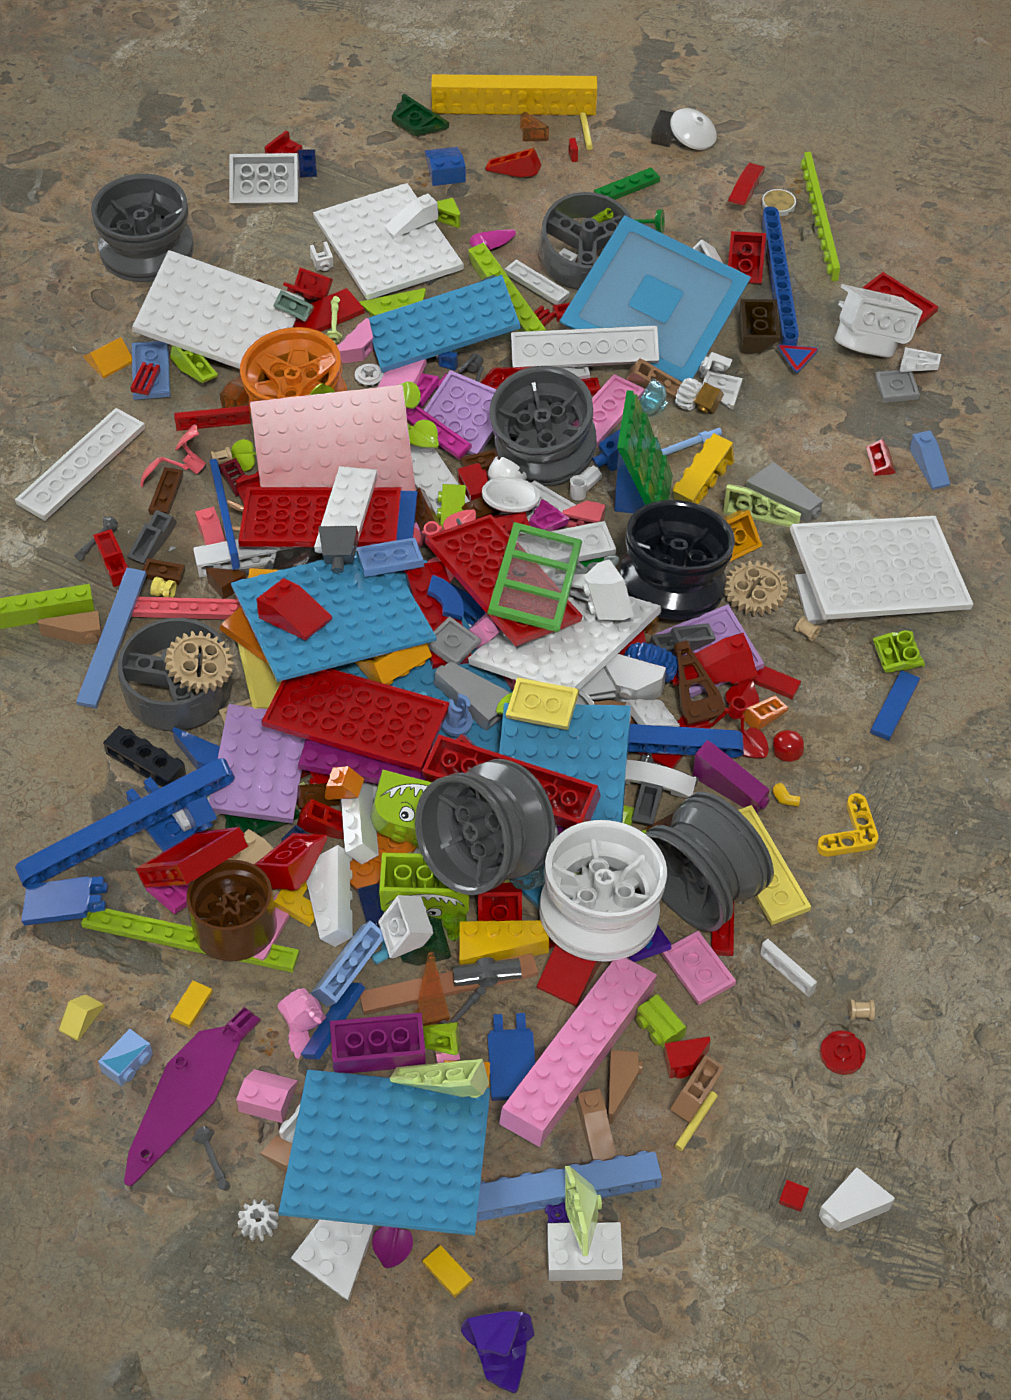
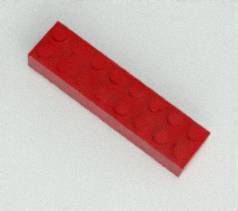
M440 734L422 770L425 780L433 782L450 774L467 773L474 766L490 760L505 759L513 761L526 768L539 781L551 803L555 824L565 828L591 821L601 797L598 785Z

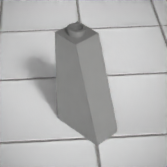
M774 462L746 482L747 488L801 513L800 520L808 523L813 518H818L822 512L823 500Z
M451 661L445 666L441 665L435 672L434 685L450 699H453L455 704L458 694L467 696L470 700V707L468 708L473 720L485 731L503 719V714L496 713V708L500 700L511 692Z

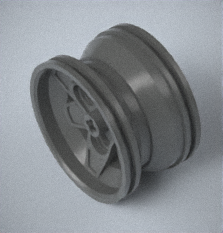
M133 174L108 183L96 194L92 202L91 213L94 226L100 235L98 242L100 258L110 273L128 281L152 282L155 280L168 250L190 258L192 257L194 244L191 229L187 225L189 212L187 198L183 189L177 183L159 175Z
M534 366L512 374L499 385L490 403V420L495 434L496 451L500 459L504 457L520 467L518 471L521 474L523 472L526 473V481L532 483L535 480L543 486L562 484L569 481L573 476L581 474L592 461L597 446L596 429L593 422V402L588 387L578 376L568 370L555 366ZM578 420L580 425L575 427L572 424ZM510 436L516 437V441H512Z
M505 759L490 760L474 766L467 773H454L433 781L423 791L416 809V836L425 862L444 885L462 894H481L496 888L506 879L519 878L534 872L545 863L548 849L555 838L554 814L542 785L526 768Z
M708 792L693 793L679 805L673 815L670 827L656 825L644 833L656 843L666 861L667 879L661 900L682 920L697 929L709 932L718 930L732 917L733 901H744L759 895L773 880V862L761 836L741 812L714 794Z

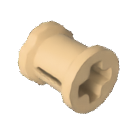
M225 447V450L217 452L210 451L211 459H216L218 465L233 459L229 447Z
M805 616L795 626V632H801L811 642L817 638L821 631L820 625H814Z
M850 999V1020L855 1018L874 1020V1000L855 1002L854 999Z

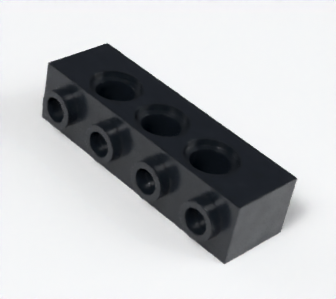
M118 726L103 742L108 756L147 779L151 777L160 787H164L186 775L185 764L181 759L173 758L164 749L157 748L147 739H141L136 736L130 729Z

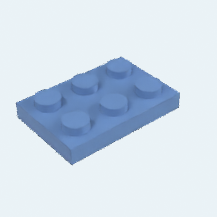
M415 538L356 547L364 577L424 567L423 558Z

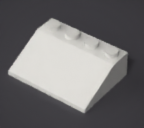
M298 153L230 154V204L298 203Z

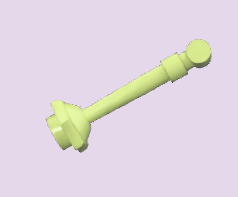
M334 296L331 301L332 330L326 334L335 343H338L342 338V334L336 330L338 303L340 301L337 296Z

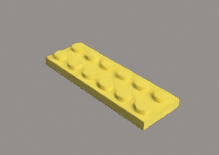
M750 805L739 809L738 811L746 817L761 836L773 862L774 877L771 884L759 895L755 896L771 926L810 911V903L753 806Z

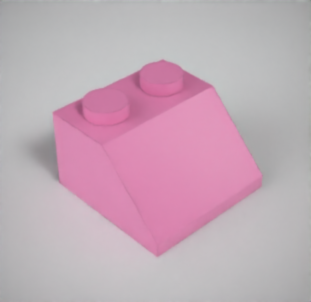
M254 1069L244 1079L236 1101L239 1112L283 1123L298 1080Z

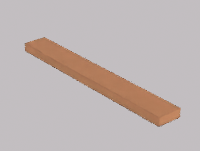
M533 953L508 958H519L522 978L498 981L496 985L538 976ZM453 971L365 990L360 996L363 1013L366 1015L473 991L480 987V985L455 986Z

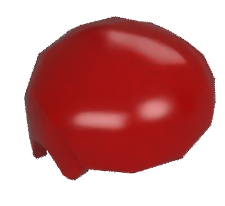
M783 730L778 732L773 738L774 755L782 761L792 762L799 760L804 753L803 737L797 731Z

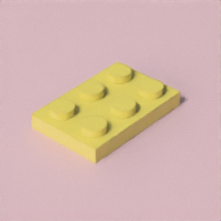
M517 677L506 717L508 719L568 730L579 696V689Z

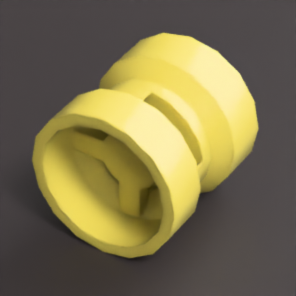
M155 577L151 584L150 593L155 597L174 598L177 584L172 580L166 582L163 578Z

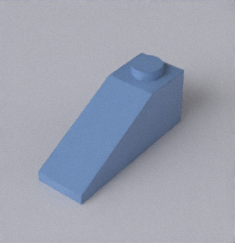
M925 431L913 434L910 451L931 489L950 486L939 445L932 432Z

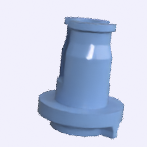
M458 694L456 706L453 699L449 701L447 716L441 729L450 736L459 737L462 733L467 734L471 730L473 718L469 712L470 700L467 696Z

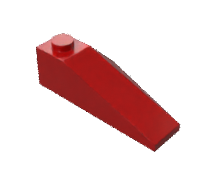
M744 633L724 638L695 653L696 658L714 685L719 684V682L739 684L758 678L751 648ZM693 665L684 667L687 680L699 677ZM678 671L674 679L671 680L674 686H679Z

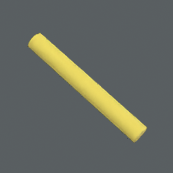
M583 112L580 114L586 149L591 150L593 145L587 116Z
M710 1091L675 1144L677 1150L683 1151L718 1097L715 1092Z

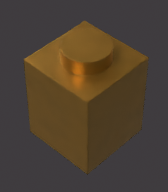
M704 382L694 401L698 406L697 409L706 414L708 412L714 414L724 393L721 389Z

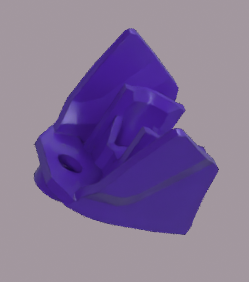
M506 1311L466 1319L461 1325V1332L466 1340L475 1346L486 1380L499 1388L517 1393L526 1359L527 1342L535 1335L531 1316L523 1312Z

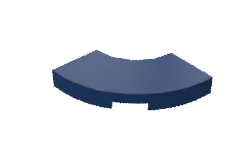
M432 575L427 595L434 597L440 603L442 616H450L451 618L462 620L464 605L460 594L449 582Z

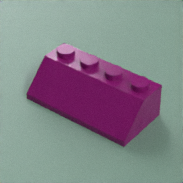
M422 1013L330 1021L334 1072L349 1074L426 1064Z

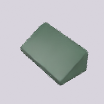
M280 290L273 307L305 322L314 309L313 305Z

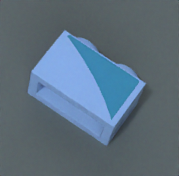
M129 1029L98 1063L101 1072L122 1087L126 1082L134 1078L136 1071L142 1065H146L150 1061L153 1053L150 1043Z

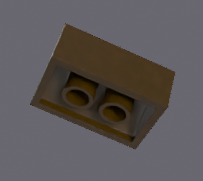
M741 299L739 311L741 352L761 353L780 340L777 300Z

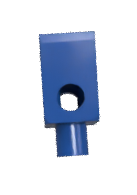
M620 429L599 443L600 454L592 458L597 468L605 464L610 471L617 469V446Z

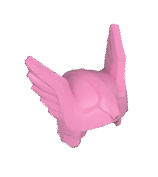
M305 988L291 992L277 1006L288 1024L290 1030L288 1044L290 1045L291 1052H294L296 1059L300 1058L301 1052L310 1040L308 1030L316 1028L326 1019L319 1000L309 994Z

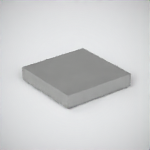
M900 370L875 372V380L883 403L919 399L920 394L912 371L901 372Z
M449 616L434 631L437 641L429 642L427 645L431 651L447 663L451 661L459 665L480 645L481 639Z

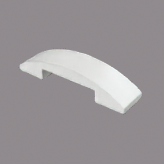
M627 760L626 784L630 785L631 782L642 784L643 781L663 786L664 790L671 791V795L688 798L693 794L696 778L661 765Z

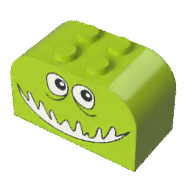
M382 770L370 814L373 827L380 834L391 837L393 841H406L412 843L415 847H419L415 829L416 809L423 791L432 782Z
M382 853L380 903L384 913L398 895L421 896L428 919H456L468 913L470 895L456 892L444 885L430 870L422 854Z

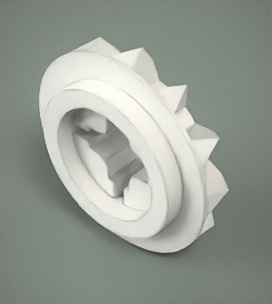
M363 364L356 369L355 380L358 381L359 385L364 384L365 387L368 385L374 387L375 384L380 383L384 373H382L380 366L376 364Z

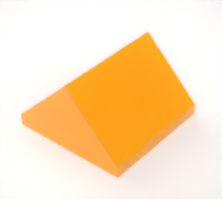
M122 337L114 339L84 355V359L103 379L132 364V356Z

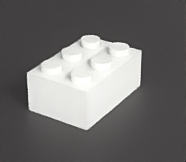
M620 1222L597 1223L588 1256L582 1255L570 1223H548V1281L622 1279Z

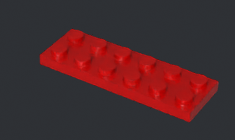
M441 561L424 563V567L404 570L409 590L433 632L448 618L442 616L440 603L434 597L427 595L432 575L450 583L445 565ZM454 619L455 621H457L459 624H461V625L463 626L461 620ZM430 650L432 657L429 659L432 668H439L441 665L445 666L448 664ZM470 653L460 664L469 663L468 658L472 654Z

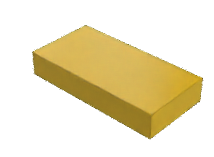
M192 981L170 1015V1019L191 1029L213 993L212 988Z
M441 1245L422 1260L423 1265L454 1298L473 1283V1279Z

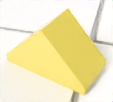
M86 994L70 1000L59 1031L79 1041L105 1005Z

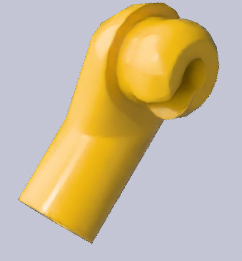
M777 783L773 787V794L780 804L799 807L800 796L790 795L782 783Z

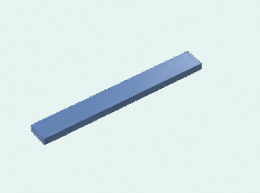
M126 568L76 700L77 705L97 709L147 575L146 571Z

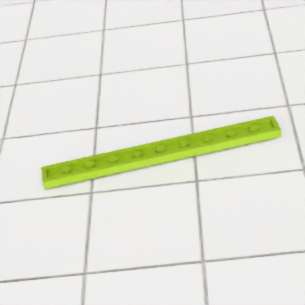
M804 152V158L801 159L800 166L801 170H804L803 179L806 181V191L809 192V203H812V215H815V227H818V238H821L820 247L821 250H824L823 259L824 262H827L826 272L830 274L831 281H838L840 264L811 152Z
M106 908L104 911L88 912L87 918H83L81 922L82 928L206 954L197 945L191 926ZM272 944L271 951L264 961L251 957L240 960V962L293 973L300 953L298 949Z

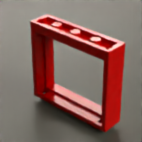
M240 827L196 832L135 869L145 888L187 885L249 846L244 838L245 834L241 831Z

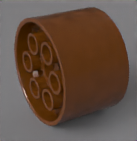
M226 860L190 883L186 901L192 930L197 945L207 955L222 961H240L259 954L271 943L277 929V918L270 880L259 867L242 860Z

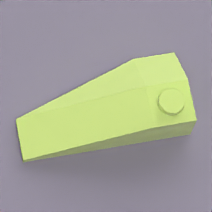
M728 484L726 487L723 510L725 514L730 515L738 510H750L753 520L786 527L800 523L801 513L747 487Z
M483 1059L396 1067L390 1077L392 1083L459 1097L470 1096L471 1098L483 1095L489 1085Z
M565 1166V1211L582 1255L588 1256L598 1221V1210L602 1209L601 1195H597L594 1186L573 1168Z

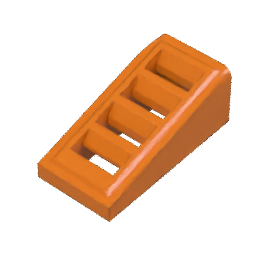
M774 695L747 708L744 714V721L750 727L760 730L787 712L789 708Z

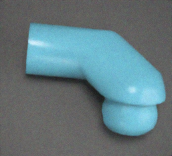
M384 939L381 950L371 956L375 965L390 958Z

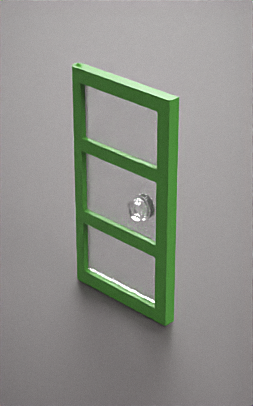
M514 522L487 614L559 632L582 540Z

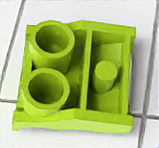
M912 631L891 632L873 638L877 654L885 672L891 673L920 666L925 667V662L920 656V651L917 648Z

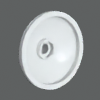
M682 108L677 110L671 117V129L677 139L684 145L696 150H706L715 143L717 138L716 129L712 121L702 112L691 108Z
M500 477L488 481L483 486L482 497L488 505L496 510L505 513H522L531 510L539 503L540 492L537 487L526 480L514 477Z

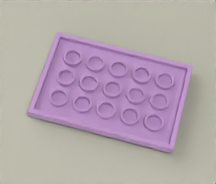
M228 704L218 759L224 758L227 760L235 779L228 786L210 794L209 803L214 813L293 823L297 790L302 770L298 769V762L306 739L263 727L261 721L267 709H254V707Z

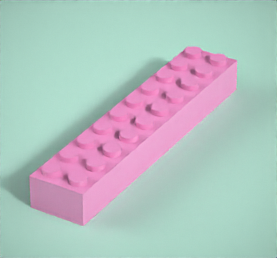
M627 958L612 961L504 1104L499 1124L540 1147L635 1017L638 1006L646 1002L651 995L657 974Z

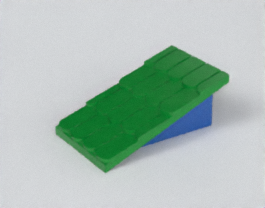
M627 390L617 446L618 466L615 512L633 514L639 508L649 503L669 500L673 474L667 456L663 455L658 438L654 437L647 413L643 412L638 395L634 394V391Z

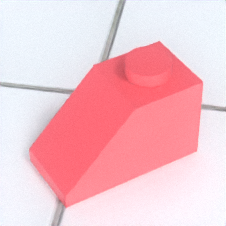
M585 501L563 510L562 513L569 517L568 525H565V527L571 528L604 521L605 504Z
M214 506L196 511L197 526L204 544L210 545L225 542Z

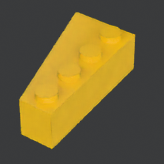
M715 433L712 434L710 439L707 438L701 452L694 456L692 465L685 469L680 482L675 483L673 487L674 500L699 504L707 495L708 487L713 488L716 485L718 476H723L726 473L727 465L732 466L735 462L733 442Z
M541 920L460 922V965L473 964L479 959L486 957L498 961L533 953V956L549 953V936Z

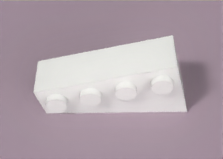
M339 845L319 855L309 878L306 880L319 938L334 947L353 937L352 910H350V901L352 900V891L350 890L352 870H350V861H352V857L346 854L345 849Z

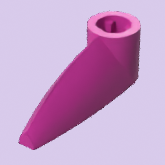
M515 229L477 233L470 238L469 243L474 247L484 242L490 250L508 242L516 235Z

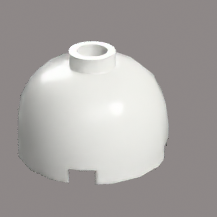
M498 456L495 457L488 470L489 480L500 477H514L526 480L527 475L525 472L521 474L518 471L520 467L504 457L498 460Z

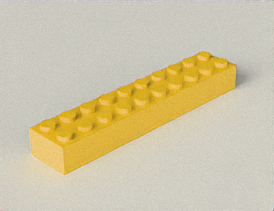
M432 74V111L436 114L580 115L584 112L586 115H596L597 76Z

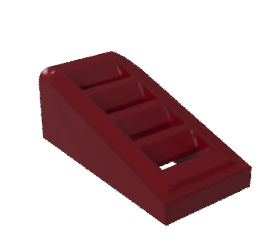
M234 458L220 464L219 470L235 497H238L236 485L233 483L239 477L245 475L237 459ZM234 469L236 470V471H234V472H232V473H230V474L227 473V472H229V471H231V470H234ZM239 475L238 477L231 479V477Z

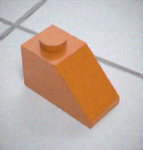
M349 766L334 767L330 773L324 798L327 800L358 798L364 778Z

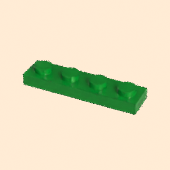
M650 167L594 190V193L616 200L659 183L660 176Z

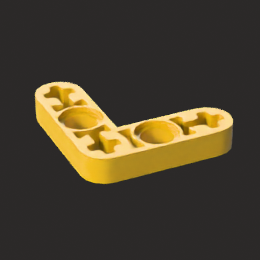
M851 794L846 804L854 830L821 836L817 843V851L820 855L830 857L872 850L876 847L879 838L867 800L862 794ZM853 802H856L857 804H860V807H859V811H858V812H857V809H858V808H857L856 804H854ZM864 818L868 821V824L861 825L857 822V819ZM866 831H868L867 836L870 840H872L871 842H869L868 839H865ZM850 839L853 845L846 846L842 843V840ZM827 843V845L830 846V848H827L823 844Z

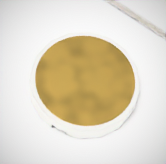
M773 189L763 195L762 208L775 207L779 211V216H786L789 212L794 211L796 199L787 190Z

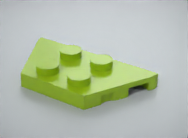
M422 288L369 299L359 303L370 313V317L424 300L426 289Z

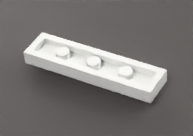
M515 260L505 268L507 276L555 305L562 304L569 298V291L518 260Z

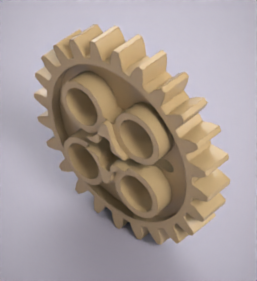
M749 561L748 566L741 563L740 568L734 566V571H729V575L726 576L724 596H727V602L732 601L731 607L738 606V612L744 609L745 615L749 611L752 612L753 616L756 615V612L763 616L764 611L770 615L772 609L778 611V606L782 607L783 602L786 601L788 582L784 581L785 575H780V570L773 571V565L768 568L766 562L760 565L759 561H757L753 565Z
M191 631L190 637L183 633L182 639L176 637L175 643H170V648H167L165 657V669L169 670V677L175 676L173 683L180 681V688L186 685L188 686V692L195 688L197 694L200 689H203L206 694L208 688L215 691L217 686L222 688L223 683L228 682L234 664L232 662L233 655L229 654L230 648H224V641L217 642V636L211 639L210 633L205 637L202 631L199 632L198 636ZM198 647L202 649L200 658V677H197V657L199 653Z

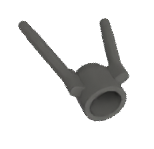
M473 353L457 373L462 374L466 368L470 372L477 371L475 381L479 382L481 373L484 370L482 356Z

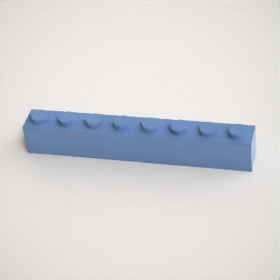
M641 1151L628 1157L619 1155L612 1160H594L585 1165H569L594 1186L597 1195H601V1198L661 1187L662 1176L655 1152ZM550 1168L537 1174L524 1173L520 1177L515 1178L502 1177L489 1183L481 1181L476 1222L543 1210L548 1205L557 1206L560 1203H565V1168L558 1170Z

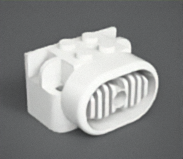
M845 284L841 285V288L847 291L848 294L846 300L839 301L838 304L842 307V311L840 314V324L835 335L837 343L857 352L890 358L894 355L898 343L906 344L913 338L922 314L921 309L902 297Z

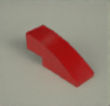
M112 529L94 534L93 538L113 587L121 584L128 566Z

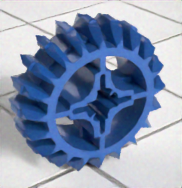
M637 642L631 644L625 651L624 656L666 667L665 683L674 679L677 673V657L672 655V652L666 651L665 648L659 647V645L655 646L652 643L646 644L643 642L641 644Z

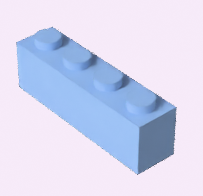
M371 921L361 925L311 991V994L326 1007L337 1003L383 941L381 929Z

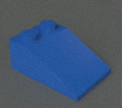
M458 147L425 150L432 186L466 182V166L463 155Z

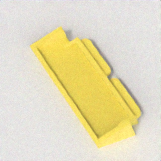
M238 643L252 707L254 709H268L282 681H276L269 664Z

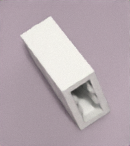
M856 1167L821 1206L819 1217L824 1225L838 1232L889 1211L895 1198Z

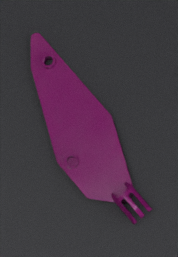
M243 1007L225 1026L199 1031L167 1063L128 1152L124 1183L127 1186L134 1185L215 1103L240 1042L261 1021L259 1017L246 1007Z

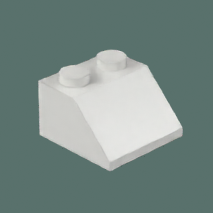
M398 895L378 921L390 958H396L424 946L433 934L432 925L429 922L421 896Z

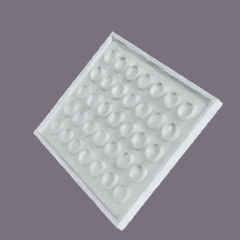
M408 183L313 212L317 224L366 300L464 269L463 262L434 221L396 238H393L385 229V226L397 214L417 198Z
M168 250L132 326V331L240 369L243 355L256 340L273 331L293 327L297 318L273 307L281 289ZM284 291V292H286V293H288V294H290V295H293V296H295V297H297V298H299V299H301V300L304 301V297H301V296L295 295V294H293V293Z
M936 516L792 524L790 527L792 537L824 620L969 610L973 606L971 597Z
M569 594L568 600L583 615L581 622L560 629L559 632H552L518 646H515L501 630L468 658L469 664L517 680V677L580 690L661 613V606L629 596L634 613L633 617L624 620H599L595 613L591 614L588 601Z

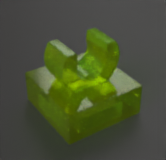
M461 911L455 917L446 913L442 918V921H444L442 926L447 929L448 939L455 942L460 936V922L467 921V915Z

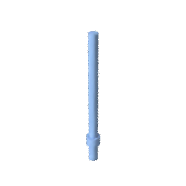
M716 428L709 432L703 431L698 433V436L663 448V455L672 454L698 443L703 444L707 438L710 439L713 433L722 435V430Z

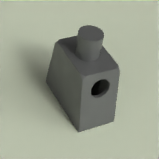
M319 526L324 561L326 564H332L333 572L341 573L344 571V564L353 563L359 538L357 526Z

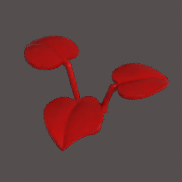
M753 679L735 684L728 689L725 700L729 708H725L724 712L712 723H709V720L687 726L684 715L677 720L680 725L679 727L710 729L726 714H729L732 719H740V731L743 733L744 745L743 756L765 758L768 755L769 747L764 734L754 727L746 731L744 729V713L747 708L759 703V695L755 689Z

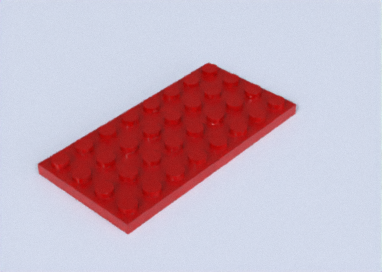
M247 487L238 539L239 547H314L319 533V526L322 524L333 487ZM374 487L357 547L397 541L401 487Z
M491 514L426 536L425 539L427 546L482 609L488 613L510 537L507 531ZM516 543L515 550L525 552V551ZM512 557L506 579L561 593L536 563ZM504 586L499 606L554 620L559 601ZM567 600L560 629L582 620L583 615L569 600ZM488 614L515 646L555 632Z
M329 668L283 680L261 722L263 727L422 772L447 716L449 702Z

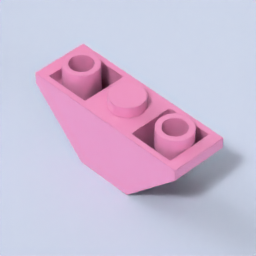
M366 318L359 323L337 345L342 364L363 361L374 350L369 319Z

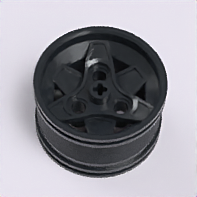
M682 500L657 501L635 511L628 521L625 537L628 553L621 562L619 572L625 581L628 596L660 605L661 613L657 617L666 619H693L713 611L723 599L726 586L724 570L731 560L735 544L734 533L727 521L707 507Z

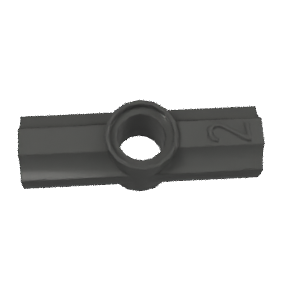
M486 957L479 959L473 964L452 966L455 986L479 984L482 987H490L496 985L498 981L522 978L519 958L495 961L493 958Z

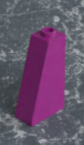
M709 740L698 750L695 755L693 776L699 778V782L743 808L752 805L756 813L767 807L770 801L768 798L769 788Z

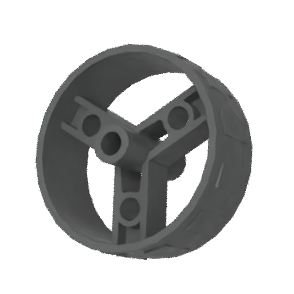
M592 192L573 193L557 200L544 216L539 240L540 259L549 275L559 283L579 290L596 262V251L605 248L624 215L632 219L625 207L608 196ZM606 208L611 209L607 214L611 212L614 214L613 218L599 224L595 219L591 218ZM574 218H586L582 223L574 220ZM550 234L575 248L578 255L576 258L577 263L561 256L550 244L547 235Z
M187 618L157 620L137 630L125 642L118 658V678L128 708L141 722L163 730H172L174 727L184 730L206 723L225 706L231 693V676H229L228 682L223 683L222 688L217 686L215 691L208 688L206 694L203 691L194 696L192 690L188 692V686L185 685L183 688H180V681L173 683L175 676L169 677V670L165 669L167 648H170L171 642L175 643L176 637L182 639L183 633L190 637L191 631L196 636L202 631L203 636L206 637L210 633L211 639L217 636V642H223L219 634L208 625ZM198 647L199 653L197 657V674L200 672L201 668L200 658L202 649L200 647ZM164 650L161 657L152 656V654ZM129 681L168 687L169 695L173 702H162L144 697L130 687Z

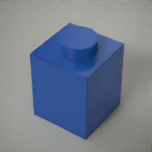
M206 796L186 804L183 808L194 832L199 829L203 832L212 828V823L217 819Z

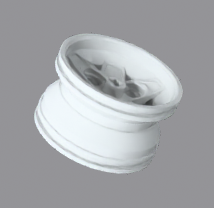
M587 821L571 826L560 833L551 843L545 860V884L541 892L539 913L546 933L554 943L566 952L587 960L615 961L639 952L650 942L658 925L660 914L659 902L663 896L667 879L666 861L661 850L650 837L640 830L615 821ZM582 871V875L574 874L576 872ZM639 887L642 894L635 893V889Z

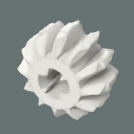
M685 379L680 384L676 394L675 402L677 405L689 411L694 409L696 406L694 401L703 386L702 383L696 379Z
M254 1199L252 1206L245 1203V1211H239L240 1220L238 1221V1227L242 1228L243 1236L249 1235L252 1241L256 1236H259V1239L263 1242L265 1234L272 1237V1229L278 1228L276 1220L279 1219L277 1212H274L275 1207L273 1204L267 1205L265 1199L258 1204L257 1200ZM261 1218V1221L256 1222L255 1219Z

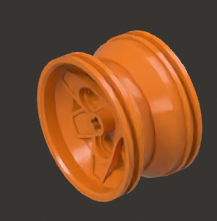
M291 327L273 331L256 340L247 349L241 360L240 375L243 387L249 396L250 414V402L310 395L317 385L326 382L325 385L333 388L335 392L347 391V386L341 376L342 361L339 349L331 338L317 330Z

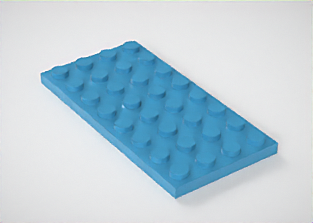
M502 275L367 318L370 321L373 335L372 342L382 373L521 328Z

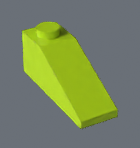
M172 345L170 358L179 370L201 383L218 377L216 371L202 355Z

